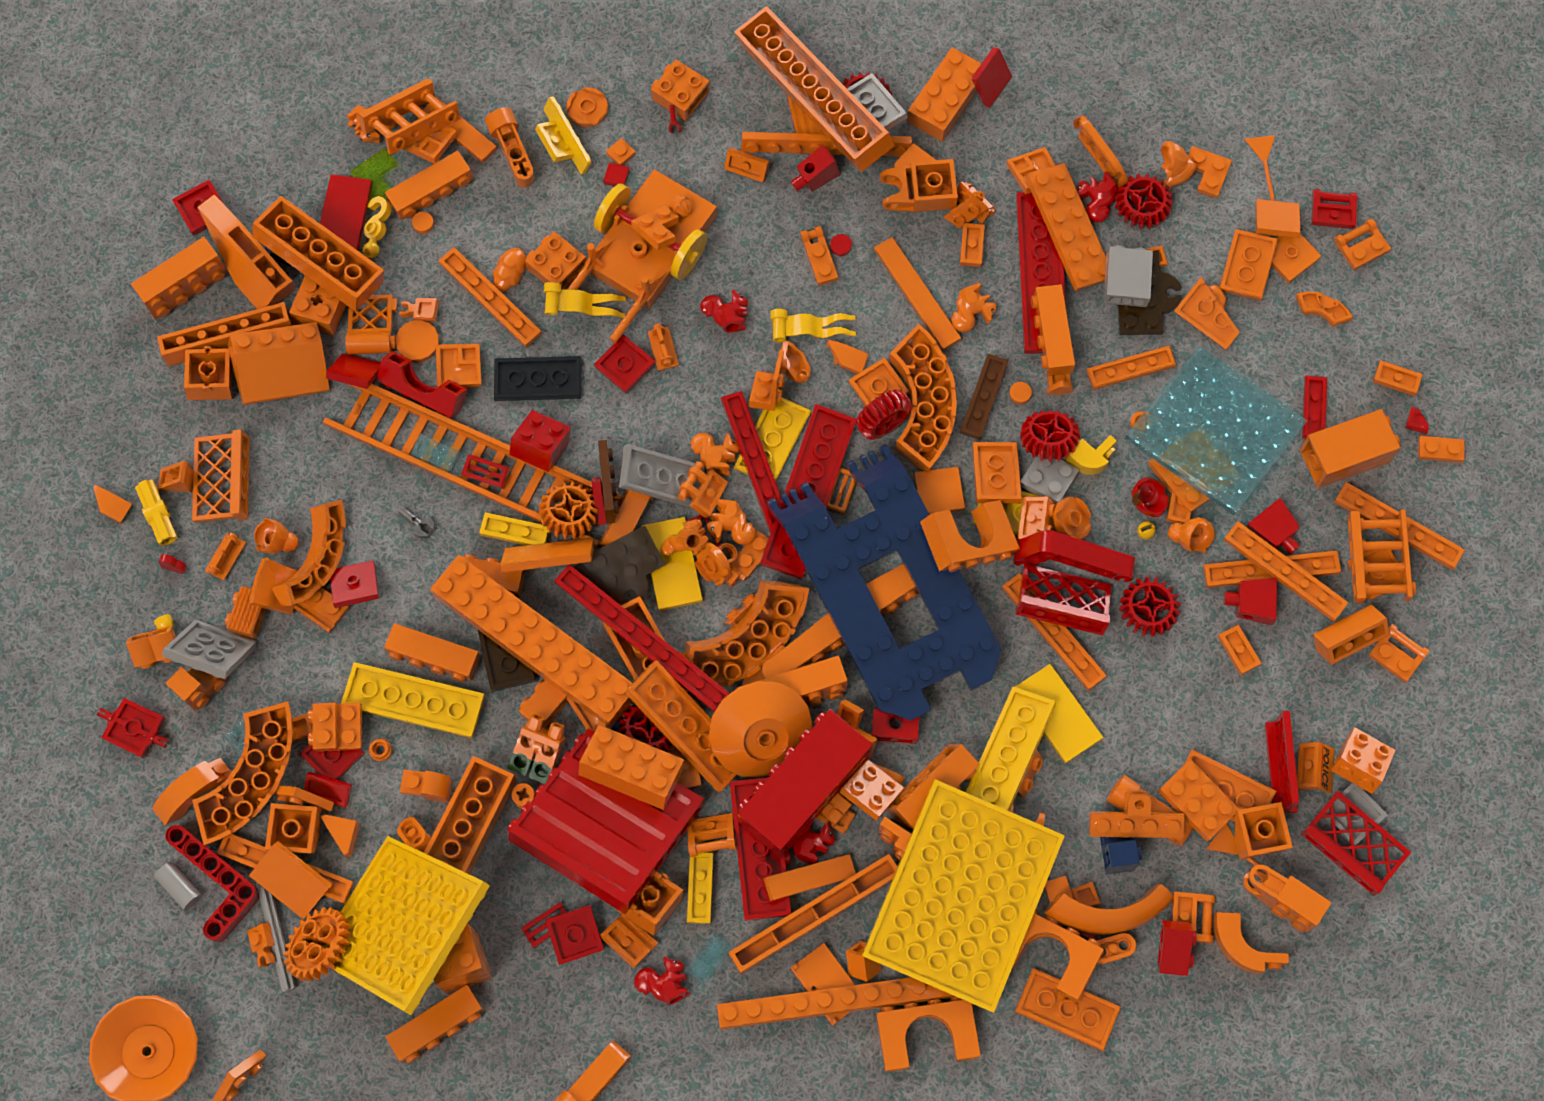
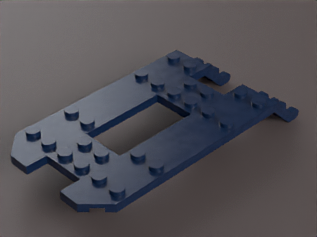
M884 444L879 447V451L885 459L884 461L879 462L875 452L870 451L868 456L873 466L864 454L859 458L865 468L864 471L860 472L853 460L846 463L851 476L866 492L875 511L836 529L827 509L814 494L808 482L800 486L806 499L800 500L796 490L791 489L789 494L794 504L790 502L785 492L780 497L787 508L780 510L774 498L768 500L767 504L773 516L787 532L878 710L901 717L904 720L912 721L931 711L921 690L959 671L970 691L990 682L995 672L1001 648L960 571L949 572V570L939 572L920 523L930 514L905 467L895 458L888 446ZM896 551L938 628L937 631L900 649L858 571Z

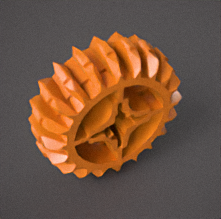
M563 481L562 487L554 484L553 490L547 489L546 495L541 497L542 503L539 504V518L542 519L543 527L547 526L549 533L554 531L556 538L563 534L565 540L568 535H572V538L575 539L578 533L583 537L585 534L584 530L590 532L592 525L597 523L596 514L598 509L595 508L594 496L591 494L589 487L583 490L582 483L577 487L573 481L570 485H566ZM567 505L569 509H571V516L569 515V511H567ZM582 514H584V516H583L582 518H580L579 520L575 521V519H576L577 517H580V516H582Z

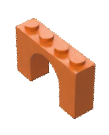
M1001 500L983 503L971 511L981 537L980 548L971 546L961 537L950 510L934 512L920 521L939 572L944 570L955 572L963 566L970 569L982 562L983 565H988L995 562L996 559H1000V562L1011 559L1013 557L1012 554L1020 549Z
M1035 910L1012 969L1015 970L1025 949L1034 940L1049 937L1060 941L1068 950L1070 960L1056 990L1060 995L1079 1003L1104 954V949L1101 948V944L1091 938L1087 941L1080 937L1078 931L1070 927L1064 929L1058 926L1059 922L1049 916L1043 918L1037 915L1038 911Z
M951 997V1002L942 1003L941 999L927 1001L925 1006H918V1003H909L904 1005V1009L895 1010L894 1006L880 1008L881 1012L876 1013L885 1073L909 1069L905 1042L906 1031L913 1022L926 1017L935 1018L944 1023L948 1028L952 1038L955 1062L980 1058L972 1003L958 997Z

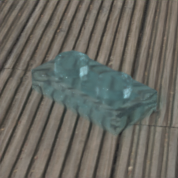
M420 434L411 454L453 472L461 452Z
M713 933L685 969V972L704 986L726 958L728 952L732 950V947Z

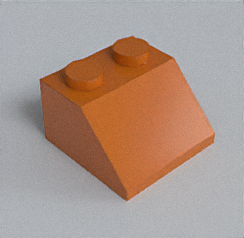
M1281 802L1236 811L1234 838L1240 860L1284 852L1293 848Z

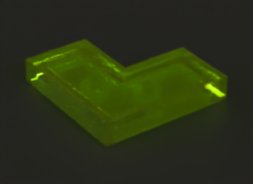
M383 148L349 172L352 177L373 181L370 199L377 196L385 198V192L390 188L381 177L394 169L397 164Z

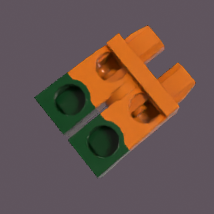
M533 714L528 723L521 728L520 736L507 769L524 776L529 774V778L545 784L548 781L551 770L557 767L563 744L566 740V737L563 736L565 726L553 722L549 730L544 729L542 726L545 718Z

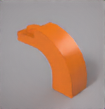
M221 757L210 763L203 761L171 783L158 797L152 809L165 826L184 817L188 808L193 803L192 800L199 798L205 792L224 783L232 771Z
M1217 912L1213 915L1216 942L1224 956L1238 968L1250 973L1262 974L1265 972V965L1270 970H1281L1282 966L1289 963V954L1259 952L1245 942L1241 933V913Z

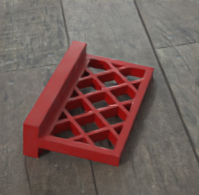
M1024 564L1019 601L1015 615L1103 636L1110 622L1108 614L1111 584ZM1028 572L1036 574L1040 579L1033 582L1028 577ZM1052 578L1058 579L1061 585L1055 588L1049 580ZM1044 583L1050 591L1043 594L1037 586ZM1078 584L1083 590L1077 593L1071 585ZM1065 588L1071 596L1064 599L1058 591ZM1032 589L1038 597L1026 596L1025 592ZM1092 590H1103L1105 594L1098 598ZM1087 593L1093 602L1086 604L1081 596ZM1054 595L1059 603L1051 602L1047 597ZM1076 600L1082 608L1072 607L1069 602ZM1097 605L1103 614L1093 612L1090 608Z
M1283 711L1274 722H1265L1264 724L1270 787L1276 791L1272 804L1281 802L1284 813H1297L1299 796L1290 711Z
M1339 791L1335 792L1310 824L1300 833V835L1373 896L1383 890L1384 885L1411 854L1410 850ZM1337 798L1345 804V814H1334L1333 803ZM1351 816L1361 817L1364 829L1352 830ZM1334 817H1346L1348 830L1336 831ZM1321 818H1330L1331 831H1322L1316 824ZM1377 831L1381 834L1383 844L1371 845L1369 832ZM1365 832L1366 845L1354 846L1353 833ZM1349 833L1350 846L1341 847L1337 843L1336 834ZM1387 847H1396L1403 854L1398 860L1389 861ZM1371 848H1383L1385 861L1373 862ZM1355 849H1367L1368 862H1359L1355 857ZM1385 864L1386 875L1382 880L1374 874L1373 865Z

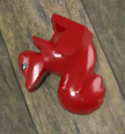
M1107 171L1104 172L1102 181L1097 182L1091 176V184L1082 180L1077 187L1080 199L1091 198L1092 201L1085 210L1089 220L1095 223L1103 222L1108 218L1110 212L1108 207L1114 202L1118 192L1115 182Z
M732 290V302L724 304L717 295H708L702 299L700 303L702 313L706 314L707 317L713 316L716 324L723 327L724 331L734 333L746 329V326L743 324L745 322L743 317L748 315L745 311H747L746 307L749 302L744 296Z
M828 822L825 823L819 833L811 831V824L792 845L795 852L794 856L798 860L812 865L818 861L817 852L827 854L828 848L826 846H831L835 843V838L829 829Z
M664 956L663 961L667 971L659 976L654 969L645 967L636 973L634 986L645 995L651 992L657 1000L666 1002L667 1005H674L690 996L688 989L682 988L680 985L687 977L685 974H680L684 970L682 962L671 960Z

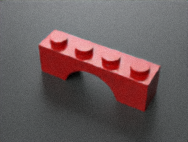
M394 351L382 357L376 378L384 386L393 388L401 392L403 396L412 398L420 402L421 405L430 407L449 418H452L461 411L468 390L451 380H447L438 387L424 384L415 375L412 360Z

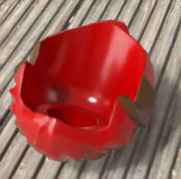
M1148 477L1141 478L1131 491L1133 505L1146 516L1160 517L1168 507L1170 497L1166 494V487L1158 480Z

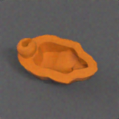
M520 248L508 249L498 259V264L492 274L494 286L500 292L507 291L511 287L518 285L522 274L525 272L526 256Z
M784 341L780 350H784L783 359H787L785 374L796 383L806 382L810 377L811 368L805 354L790 341Z

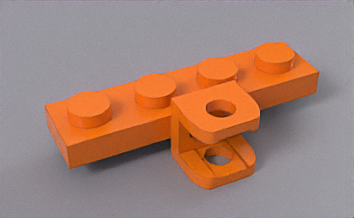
M1144 790L1126 791L1123 803L1124 812H1089L1090 837H1184V814L1151 812V799Z

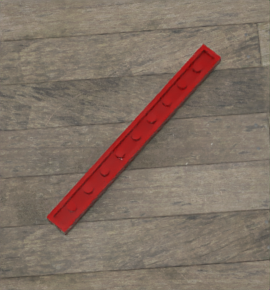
M570 564L554 580L555 584L652 662L657 660L681 686L715 712L722 699L730 694Z

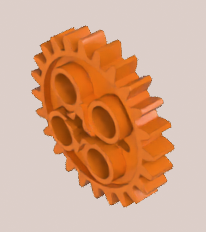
M323 907L321 911L315 909L313 916L308 913L307 920H300L301 926L293 928L295 934L288 936L291 942L285 944V947L289 950L283 953L287 957L284 961V964L287 965L286 970L303 982L305 980L312 982L313 978L319 980L321 973L327 976L328 969L334 970V963L342 961L339 957L340 954L347 952L343 949L344 946L350 944L346 940V938L351 936V933L347 931L351 927L347 923L348 919L331 907L328 910Z

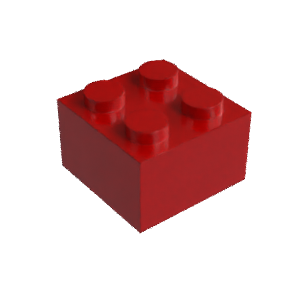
M531 410L511 437L509 455L549 472L569 444L571 427Z

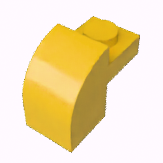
M1110 435L1095 450L1085 440L1081 439L1079 445L1075 448V452H1069V456L1065 461L1080 469V473L1087 475L1101 473L1107 468L1108 459L1116 451L1114 447L1117 440Z

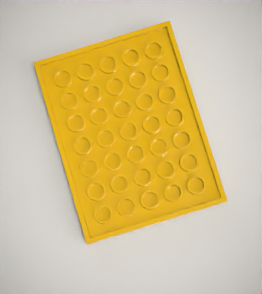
M934 779L861 956L994 1013L1065 835Z
M387 836L340 911L348 919L347 923L351 925L347 930L351 933V936L346 938L350 944L344 946L343 949L347 952L340 954L339 957L342 961L334 963V971L407 1014L412 1015L419 1006L426 990L433 983L440 967L445 963L454 944L459 940L466 924L472 919L474 911L480 901L484 899L490 885Z

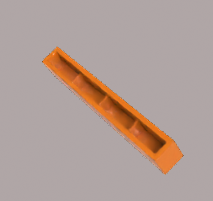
M890 854L884 856L729 951V957L740 975L748 972L891 884L898 868Z

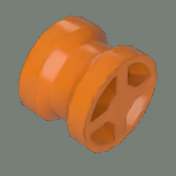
M526 783L516 785L511 794L512 800L521 809L526 802H531L535 797L533 788Z

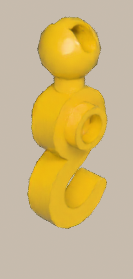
M380 196L371 199L367 205L373 211L381 206L380 212L374 215L364 227V234L369 238V241L363 247V253L367 258L378 256L380 250L377 241L384 237L386 226L383 222L388 219L392 211L390 202Z

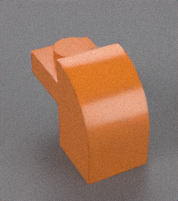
M403 770L400 793L421 796L429 801L449 803L453 780L451 777L437 772Z

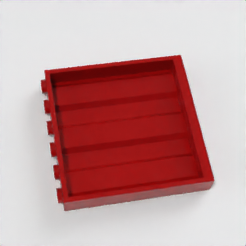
M588 728L584 735L581 733L577 737L573 749L565 752L559 767H554L551 770L545 785L541 784L537 788L534 799L531 802H526L521 810L522 814L520 817L511 821L507 829L509 831L508 841L626 915L701 812L704 798L677 782L665 809L662 810L578 775L579 762L595 733Z

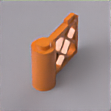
M392 294L371 295L364 302L367 306L361 312H355L349 307L348 332L346 333V351L348 355L390 353L392 349H396V337L392 336L393 312H397V298L393 299ZM380 301H388L387 307L381 312L375 307ZM372 309L378 315L371 321H368L364 315ZM382 318L387 322V328H377L374 324ZM359 319L366 323L361 329H353V325Z

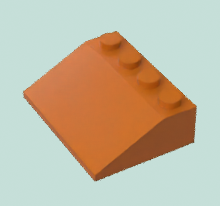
M317 322L232 334L229 336L228 349L243 405L322 393L330 390L329 382L326 378L327 370Z

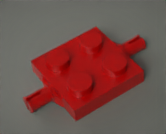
M123 698L121 704L113 713L102 707L99 709L100 712H97L98 717L108 721L107 728L101 738L142 759L153 743L163 748L167 747L165 743L169 744V739L158 735L159 729L166 718L126 698Z

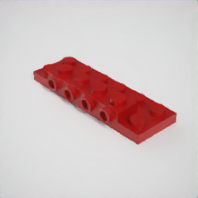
M769 777L730 782L745 921L786 917L791 914L789 896L770 901L764 882L766 877L786 872V865H790L789 851L780 859L738 822L739 810L737 808L746 798L750 800L755 794L753 790L761 781L765 783Z

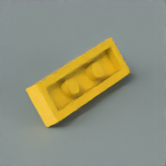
M486 512L479 532L480 536L521 545L547 543L549 536L547 526L543 527L542 524Z
M698 853V856L690 857L687 923L711 924L713 853Z

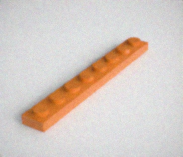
M742 132L741 151L812 154L824 145L830 154H843L825 134ZM891 136L895 146L883 156L901 157L912 145L911 136Z

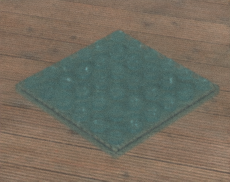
M1198 346L1126 434L1124 439L1235 516L1297 436L1307 420Z

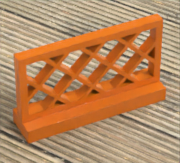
M241 429L233 430L231 434L194 438L193 522L233 518L248 520L250 437ZM231 440V447L224 453L219 447L225 441ZM201 443H211L213 445L205 455L201 453ZM218 450L223 456L214 465L209 458ZM228 459L231 461V467L224 474L219 467ZM207 461L213 467L203 476L200 473V467ZM217 470L223 476L213 485L208 479ZM228 480L230 482V489L223 494L218 488ZM207 482L212 488L203 497L200 494V487ZM217 491L222 497L213 506L207 500ZM227 500L230 503V512L220 513L218 509ZM207 503L211 509L206 515L199 516V509Z

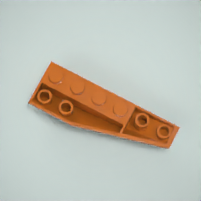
M215 195L197 207L235 285L256 309L278 304L296 290L293 281Z

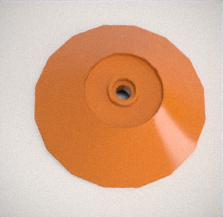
M756 681L738 687L722 699L712 715L709 740L714 756L725 769L741 777L764 778L770 776L768 773L777 763L780 765L786 759L784 755L792 746L795 748L801 742L799 738L806 729H812L808 705L797 691L780 682ZM763 734H768L766 738L761 739Z
M158 995L134 996L116 1004L100 1019L90 1040L89 1065L95 1082L114 1100L162 1101L171 1097L188 1080L197 1060L198 1037L191 1018L177 1003ZM150 1047L151 1054L146 1056L145 1049Z

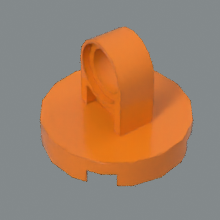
M706 542L699 550L693 552V556L696 555L697 561L694 562L695 566L706 581L712 580L715 582L714 585L718 586L730 578V564L738 555L736 548L732 544L725 543L717 547L712 543ZM723 549L730 552V559L726 558L722 552Z

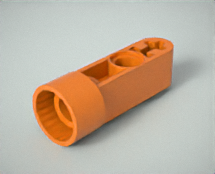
M511 108L496 109L485 117L487 128L491 137L498 140L516 184L522 188L529 187L534 182V172L517 133L519 127ZM514 155L521 156L519 159L511 158ZM523 168V171L526 176H523V174H521L520 169Z
M626 490L618 505L619 514H614L615 523L608 524L599 544L606 546L633 532L648 501H652L654 497Z
M1123 774L1109 793L1106 801L1124 812L1123 803L1126 791L1143 789L1140 788V784ZM1146 792L1151 799V812L1177 813ZM1184 819V837L1167 839L1178 846H1183L1193 827Z
M613 1040L568 1091L563 1090L554 1101H594L632 1056Z

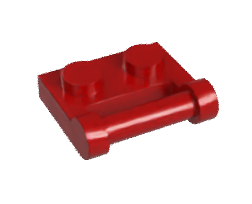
M1313 189L1311 225L1347 229L1355 228L1357 193L1340 194ZM1320 200L1348 203V205L1320 203Z

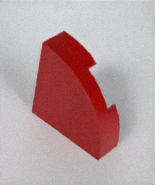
M1412 406L1405 428L1427 434L1428 422H1426L1421 411Z

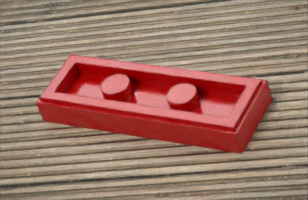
M1307 375L1304 377L1302 439H1306L1312 433L1326 429L1327 377Z

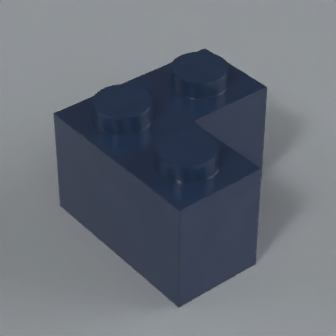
M1100 837L1106 874L1134 871L1140 864L1142 850L1140 846H1137L1135 837Z

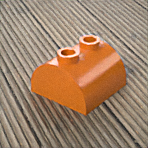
M271 803L265 850L269 851L278 840L293 853L314 854L318 846L321 827L319 808Z

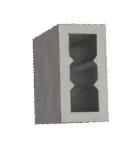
M1121 245L1109 247L1106 254L1103 303L1147 307L1151 298L1153 251L1142 247L1130 249Z

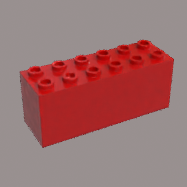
M831 709L826 713L821 712L814 721L816 725L811 730L806 729L799 738L801 742L795 748L792 746L784 755L786 759L780 765L778 763L775 764L769 771L770 777L765 783L763 781L759 782L754 788L753 792L755 794L750 800L746 798L737 808L739 810V824L780 859L872 754L873 744Z

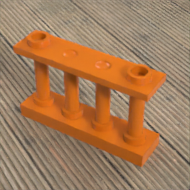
M429 78L358 113L361 130L365 134L375 129L379 131L386 139L389 155L460 119L458 103L453 101L445 106L436 99L433 82ZM429 103L437 110L426 114L419 107ZM410 111L419 118L411 124L402 117V115ZM394 120L402 128L392 132L385 124Z
M1406 509L1400 510L1397 519L1364 520V518H1360V511H1350L1347 522L1354 604H1363L1366 597H1369V594L1404 593V602H1410L1413 595L1416 594V584L1411 580L1407 530H1410V517H1406ZM1398 528L1399 541L1366 542L1362 540L1361 532L1364 529ZM1375 550H1400L1401 562L1367 563V561L1363 560V553ZM1402 571L1403 584L1369 585V583H1365V575L1368 572Z

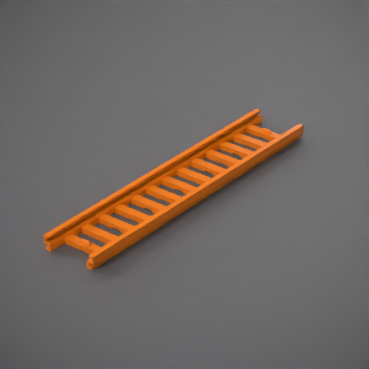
M371 384L368 389L349 385L362 392L343 425L329 418H324L323 424L541 523L542 519L539 518L540 510L535 512L527 508L545 473L556 478L550 490H553L554 484L562 487L563 481L568 484L573 481L576 487L582 483L583 490L589 487L591 494H593L591 481L553 465L549 472H546L509 455L510 445L374 384ZM370 396L381 399L364 432L360 433L353 430L352 428ZM392 404L400 408L383 441L380 442L371 438L387 408ZM410 412L419 416V419L400 451L391 447ZM428 421L439 425L422 458L418 459L411 456L410 454ZM447 430L457 433L458 436L441 467L438 468L429 464ZM467 438L477 442L472 453L473 456L481 458L486 447L497 451L492 462L502 464L506 456L517 460L504 483V489H501L499 495L488 490L489 484L481 482L478 486L469 482L470 478L462 475L458 477L449 473ZM471 460L470 464L477 466L478 462ZM526 464L535 468L536 471L519 503H515L507 498ZM491 466L488 468V470L496 473L499 470ZM468 469L467 472L473 473L474 470ZM487 474L484 475V478L490 480L494 479L493 476ZM617 494V496H613V501L617 500L619 505L623 496ZM567 505V511H569V515L571 516V509H569ZM584 530L585 534L583 537L579 533L576 534V539L593 538L586 535V530ZM594 538V547L598 548L600 546V540Z

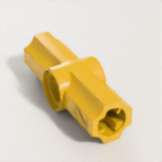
M153 480L139 482L135 489L143 505L142 512L146 521L152 527L157 542L160 546L175 542L178 536L170 520L171 514L167 512L168 507L165 501L161 499L155 482Z

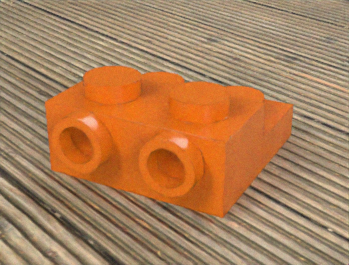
M361 703L312 704V709L308 710V721L313 723V732L308 734L309 746H313V750L320 752L362 749Z
M884 817L879 825L878 833L881 834L880 838L887 844L892 845L894 843L892 853L895 855L894 859L900 863L911 834L887 817Z

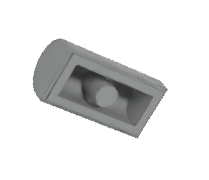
M172 861L164 864L154 875L159 884L185 912L203 896Z

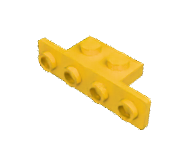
M553 96L549 97L543 110L550 122L537 124L535 130L554 163L572 159L580 174H585L591 164L590 156L583 148L579 137L573 131L560 105Z

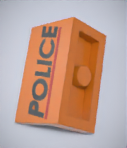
M1320 742L1299 744L1297 786L1299 790L1318 789L1325 793H1332L1333 772L1331 769L1334 764V748Z

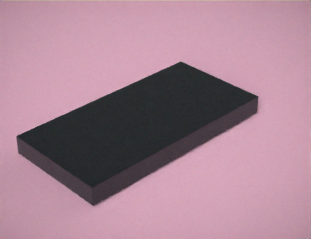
M581 356L494 359V401L581 399Z

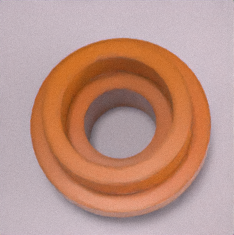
M376 739L370 744L369 754L373 760L382 762L391 756L392 746L387 740ZM384 747L385 751L382 754H377V749Z

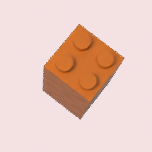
M1382 409L1308 435L1299 450L1318 489L1390 463L1400 450L1401 444L1399 437L1391 429L1389 417L1384 414Z
M468 923L460 934L459 940L449 952L445 963L434 977L435 985L448 995L465 985L471 987L493 978L479 935Z

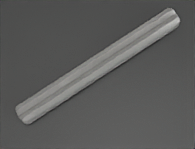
M256 882L265 923H270L275 944L272 946V952L276 961L275 964L281 989L283 992H288L295 989L296 985L293 975L286 970L287 965L284 964L287 957L283 953L287 951V948L285 947L275 899L270 892Z

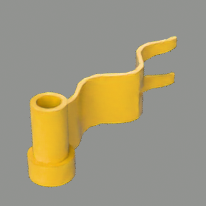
M544 283L546 315H558V311L580 312L591 316L625 317L624 313L617 310L592 306V304L602 302L626 301L624 296L590 294L581 290L561 289L560 283Z
M773 309L770 311V320L773 322L774 342L781 343L786 341V336L803 334L812 335L816 338H828L838 334L856 336L855 331L842 327L822 329V327L836 321L856 320L855 315L839 313L820 318L806 313L788 316V312L785 309Z

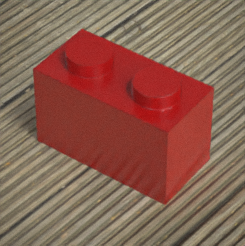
M1162 920L1157 959L1159 973L1188 976L1189 968H1193L1194 954L1191 953V948L1196 945L1197 933L1193 931L1191 923Z

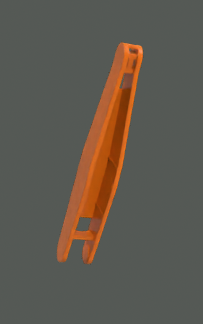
M904 564L866 583L882 616L887 613H893L899 608L901 603L904 601L909 602L918 595V590ZM829 613L777 655L769 659L762 668L763 679L807 666L812 662L822 661L826 657V653L831 650L834 652L844 645L843 640Z

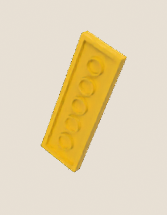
M354 662L341 704L361 703L362 712L473 739L485 694Z
M1012 687L980 758V765L976 768L977 772L972 777L966 793L1010 811L1056 706L1054 700Z

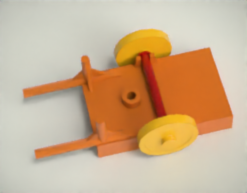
M655 169L630 202L631 190L624 184H617L606 195L594 220V229L606 235L596 248L592 243L587 245L588 259L585 262V266L567 289L578 290L587 276L591 274L635 301L609 337L613 343L619 340L643 306L648 309L651 308L672 277L683 280L689 275L705 249L708 237L705 232L717 216V206ZM677 195L686 196L692 206L690 214L685 217H679L677 224L667 228L675 235V243L657 250L631 228L632 220L664 205L669 208L670 203Z

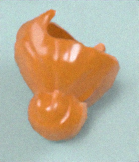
M1201 517L1190 519L1183 524L1174 523L1167 532L1169 539L1179 543L1186 551L1190 552L1201 551L1206 553V549L1215 539V529L1212 523Z
M264 518V521L256 526L254 540L257 546L255 548L264 554H275L282 550L284 552H293L299 545V539L296 535L289 532L278 521Z

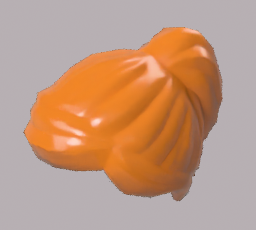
M1165 141L1161 146V153L1164 158V163L1161 167L1164 168L1167 175L1164 186H1169V191H1171V187L1183 184L1191 178L1196 169V163L1188 158L1187 153L1180 145L1172 141Z

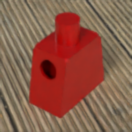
M822 145L797 165L799 176L790 181L796 192L805 186L813 192L840 176L836 161L826 147Z
M1281 498L1276 500L1246 526L1275 549L1283 546L1290 555L1300 547L1293 538L1299 530V525Z
M1277 578L1241 581L1237 586L1236 593L1224 592L1223 604L1236 606L1237 618L1267 625H1273L1276 621Z

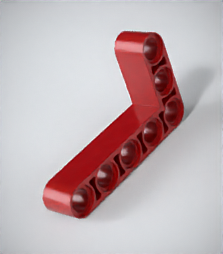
M1042 530L1017 540L1020 549L1014 552L1013 564L1017 566L1021 564L1034 566L1048 560H1053L1113 580L1120 581V579H1124L1123 582L1133 580L1135 557L1052 530Z
M172 825L165 833L166 841L229 893L203 926V934L206 938L213 942H222L259 900L258 889L188 830L180 825ZM182 832V839L179 842H174L175 835ZM200 846V852L196 856H191L192 849ZM213 860H217L216 868L214 870L209 871V863ZM234 874L233 883L226 885L225 880L227 876ZM251 888V896L248 899H243V892ZM231 907H236V914L228 918L227 911ZM220 925V933L217 936H212L211 931L213 927Z

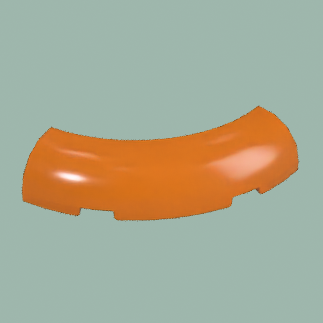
M342 500L310 508L312 540L308 555L303 565L290 579L278 586L272 587L276 598L284 606L295 605L313 596L315 592L328 582L336 570L344 548V542H342L343 528L346 527Z
M1157 884L1153 885L1140 899L1126 907L1098 909L1081 904L1065 893H1062L1054 898L1044 911V914L1055 919L1065 927H1070L1087 934H1116L1146 924L1159 915L1174 898L1165 886Z

